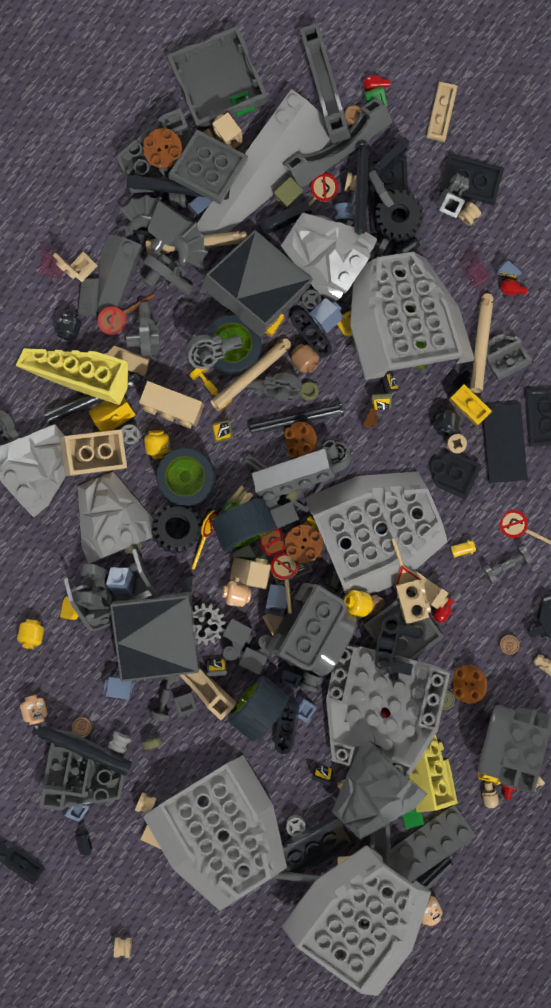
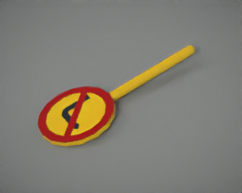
M215 510L208 514L202 525V539L192 564V570L197 565L206 537L214 530L211 521L219 516Z

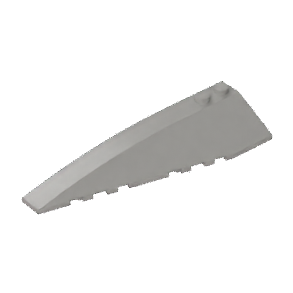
M290 90L246 151L245 155L248 156V160L230 188L229 199H223L221 204L212 201L198 221L197 226L200 233L210 235L230 232L248 215L272 197L274 192L290 178L283 166L285 162L298 153L301 156H306L322 151L330 140V135L324 116L309 101L294 90Z

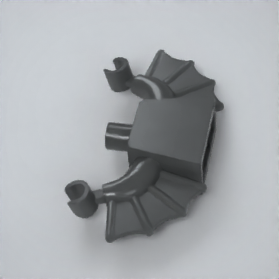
M147 194L140 199L131 198L127 206L120 207V211L131 221L130 226L119 227L118 231H126V234L122 237H131L133 230L143 226L147 227L148 232L155 236L150 245L153 249L160 252L165 244L177 249L180 264L174 269L175 276L179 275L180 269L182 270V277L188 274V268L185 266L187 262L200 269H204L203 260L208 252L204 247L205 235L200 233L196 222L193 223L167 203L161 202V197L151 198Z

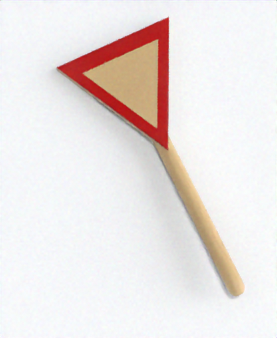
M393 538L392 543L400 564L395 585L415 579L422 580L404 566L396 539Z

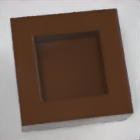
M370 408L362 425L363 428L369 430L371 426L375 427L379 419L376 416L377 410Z

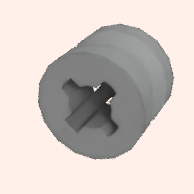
M130 424L122 427L123 441L127 444L138 442L140 439L139 429Z
M114 731L112 735L113 740L109 742L108 747L116 752L125 754L127 751L126 746L131 742L132 738Z
M299 815L290 816L286 822L287 832L293 837L304 832V819Z

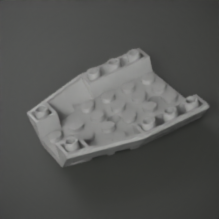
M415 252L377 257L365 264L353 282L350 328L365 380L384 377L387 371L453 359H455L456 364L475 360L459 306L425 257ZM400 270L403 272L404 277H398L395 271ZM405 306H412L414 313L407 312ZM416 341H421L425 345V348H418L416 346Z
M419 472L356 476L305 498L346 596L352 590L372 595L395 585L400 564L392 543L393 538L396 539L404 566L412 572L448 542L442 520ZM413 509H421L422 517L420 519L412 517ZM379 523H384L387 527V531L384 534H379L376 531V526ZM343 538H348L351 541L349 549L341 548L340 542Z
M348 644L339 662L332 670L326 698L332 761L351 766L355 754L370 740L374 745H379L382 748V755L409 778L438 731L450 672L432 664L395 655L396 661L413 664L411 676L398 673V679L392 680L390 674L381 675L376 672L374 668L376 649ZM381 660L378 662V665L386 667L388 662ZM383 707H386L390 710L391 714L389 718L383 717Z
M244 755L223 765L143 816L172 869L218 910L229 906L287 868L273 804ZM206 796L209 799V804L206 807H200L197 803L199 797ZM222 830L229 833V839L226 842H220L217 838L218 833ZM242 865L247 866L250 870L249 875L245 878L240 877L238 874V869Z
M365 846L316 879L283 923L282 928L298 949L361 994L378 996L412 952L431 891L416 880L413 883L406 880L385 865L381 855L370 847ZM386 887L393 890V893L389 896L382 893V890ZM365 918L369 920V925L366 927L360 926L358 923L360 919ZM342 949L346 952V955L338 957L335 952Z

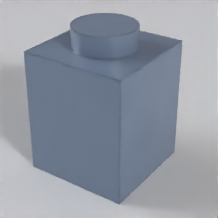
M327 298L309 313L313 321L326 333L343 319L340 313L341 307L335 301L331 303Z
M111 567L106 585L113 595L132 596L136 578L129 568Z
M270 584L265 613L284 617L287 604L286 588L283 585Z
M113 675L109 677V680H105L104 691H107L106 697L127 700L131 698L133 681L121 682L120 676Z

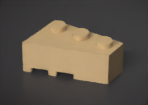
M234 557L230 580L266 589L271 564L267 563V559L257 557L255 561Z

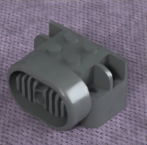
M303 582L291 603L292 614H289L287 610L266 650L294 666L311 670L320 676H324L334 669L355 632L357 618L347 611L346 604L342 599L319 585Z
M496 705L489 723L478 772L498 778L499 782L506 787L534 795L551 732V714L548 715L527 708L514 710Z

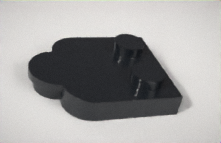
M453 452L445 454L443 458H435L429 464V471L434 476L435 486L464 500L467 499L481 468V464Z

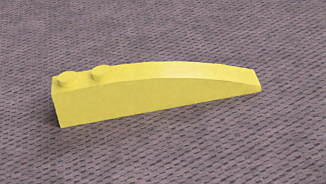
M23 349L16 363L17 367L47 380L120 405L128 388V362L95 351L80 352L72 350V352H63L62 350Z
M436 734L410 775V781L413 780L427 793L424 799L417 805L416 812L436 811L458 804L450 763L448 759L443 760L441 751L444 750L442 742L438 743Z

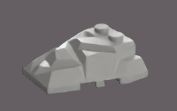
M301 213L281 244V247L291 260L313 279L311 285L330 302H336L343 293L348 291L369 260L370 252L374 248L377 239L368 232L361 235L356 234L352 226Z
M55 424L5 445H0V481L33 517L50 504L66 477L60 438L65 435Z
M114 472L78 486L81 546L89 564L154 537L151 534L153 517L144 509Z

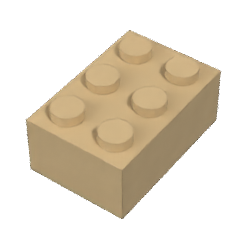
M149 381L146 383L139 402L145 412L153 415L156 412L161 413L160 416L171 422L174 419L179 420L180 425L190 429L192 426H197L204 408V404L201 401Z
M122 429L60 438L65 476L127 468Z

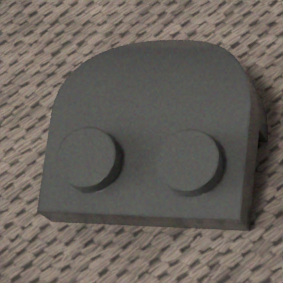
M500 334L489 341L486 360L498 381L532 364V359L518 337Z

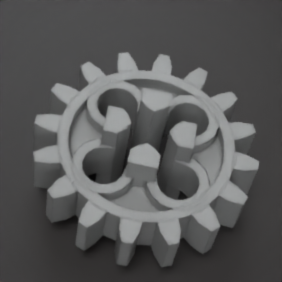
M205 603L202 604V608H199L198 605L195 606L196 611H193L194 618H198L199 621L203 622L205 620V612H210L212 617L208 620V624H216L218 626V629L215 631L210 627H206V635L201 637L199 631L202 629V624L195 625L193 623L194 635L198 639L197 644L204 641L205 645H208L209 640L214 644L215 637L219 639L222 637L219 632H225V629L221 627L226 624V621H221L224 614H218L219 608L213 610V604H210L209 608H206Z

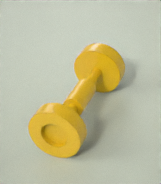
M196 368L191 372L190 377L193 380L200 376L205 382L204 385L212 395H218L217 388L203 375L207 369ZM231 399L226 405H224L221 409H223L225 406H227V405L232 401V399Z

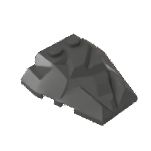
M181 108L162 115L158 119L159 121L151 128L145 130L143 135L134 140L117 155L126 181L128 175L172 180L169 178V173L174 165L165 169L153 166L145 157L143 147L145 138L151 132L164 128L170 129L177 134L182 143V152L192 138V134ZM129 188L131 193L159 192Z
M56 730L109 754L113 753L73 732ZM50 743L39 808L64 810L66 807H80L88 803L95 802L97 804L118 800L121 798L124 776L107 769L102 764Z
M370 740L355 754L332 810V813L360 840L415 809L427 795L413 780L410 781L382 755L383 752Z

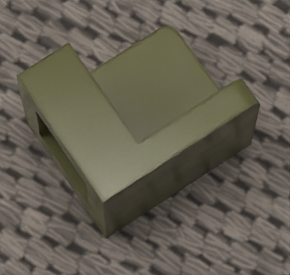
M290 177L274 192V198L287 210L293 205V201L303 193V189Z

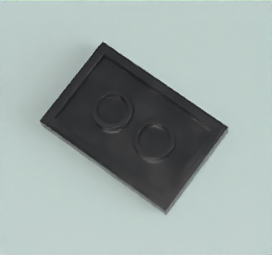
M449 154L439 191L443 192L445 188L448 189L451 184V178L456 173H459L461 176L469 178V188L461 194L463 198L495 205L504 168Z
M551 388L525 390L529 447L551 446Z

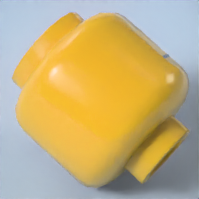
M163 430L149 431L148 435L144 437L145 452L151 455L153 459L164 458V455L170 451L169 436Z
M352 590L344 598L347 611L351 615L365 617L372 611L373 601L366 592Z
M27 619L26 622L20 624L17 640L22 643L23 648L34 649V646L41 645L44 634V627L41 626V622Z

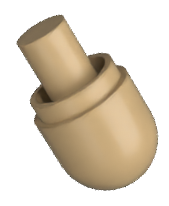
M486 781L484 782L485 790L482 793L483 802L487 808L492 809L499 803L498 792L493 788L492 782Z

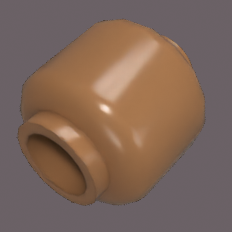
M300 344L291 352V361L300 372L308 371L311 373L318 367L319 355L310 345Z

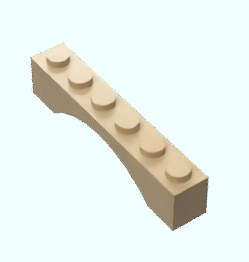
M201 667L199 673L179 675L196 692L207 708L220 720L235 707L236 701L208 676Z

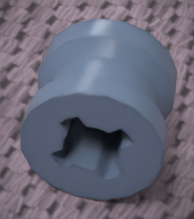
M339 203L335 205V210L337 211L335 216L336 222H347L348 219L354 221V216L352 215L354 210L353 204Z

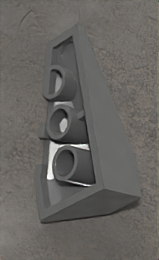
M108 234L100 257L98 313L109 306L119 307L143 252L141 244L124 237Z

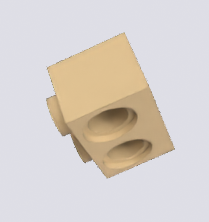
M229 113L221 114L214 119V123H212L213 132L218 141L232 148H236L243 143L242 131Z
M418 579L394 585L406 624L429 618L428 613L431 612L428 601H425L423 594L426 593L423 582L420 583ZM409 586H414L416 589V593L412 597H408L406 594V589ZM414 605L421 607L420 614L413 615L411 613Z

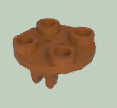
M156 129L144 140V154L148 162L153 166L162 169L170 168L175 165L182 154V143L177 134L170 129Z
M296 422L290 428H286L284 434L289 457L298 458L316 451L317 437L311 425L306 422Z
M298 525L288 532L285 538V549L293 560L300 563H308L314 561L320 555L323 549V539L316 528L310 525Z
M464 665L461 668H457L454 672L453 694L457 699L468 704L477 703L482 700L487 690V679L484 672L474 665Z

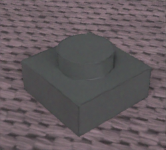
M192 692L173 698L179 717L198 711Z

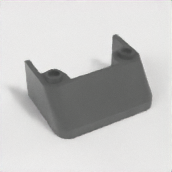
M136 549L132 550L136 563L128 567L136 578L132 596L113 595L111 590H109L112 595V602L134 598L158 597L146 566ZM68 578L64 579L69 602L88 630L99 631L113 625L111 607L108 609L89 610L77 604L79 592L91 591L88 585H80L74 588Z

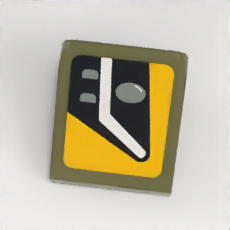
M390 393L373 394L371 396L372 408L375 410L391 409L392 395Z
M230 420L211 424L215 443L233 440Z

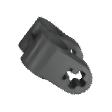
M83 564L81 575L88 579V586L91 591L79 592L77 604L89 610L110 608L112 595L106 585L110 571L94 564Z

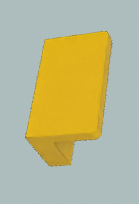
M465 384L449 398L475 426L479 425L492 412Z
M124 397L120 405L105 400L89 410L91 418L101 432L112 431L135 416L134 411Z

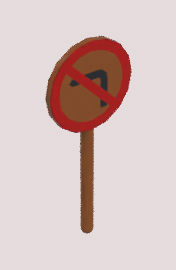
M152 293L123 312L117 307L109 306L104 308L98 316L99 328L108 335L118 334L126 325L125 314L137 308L139 303L146 302L155 295Z
M276 528L273 532L261 538L260 549L269 556L281 554L285 550L286 535Z

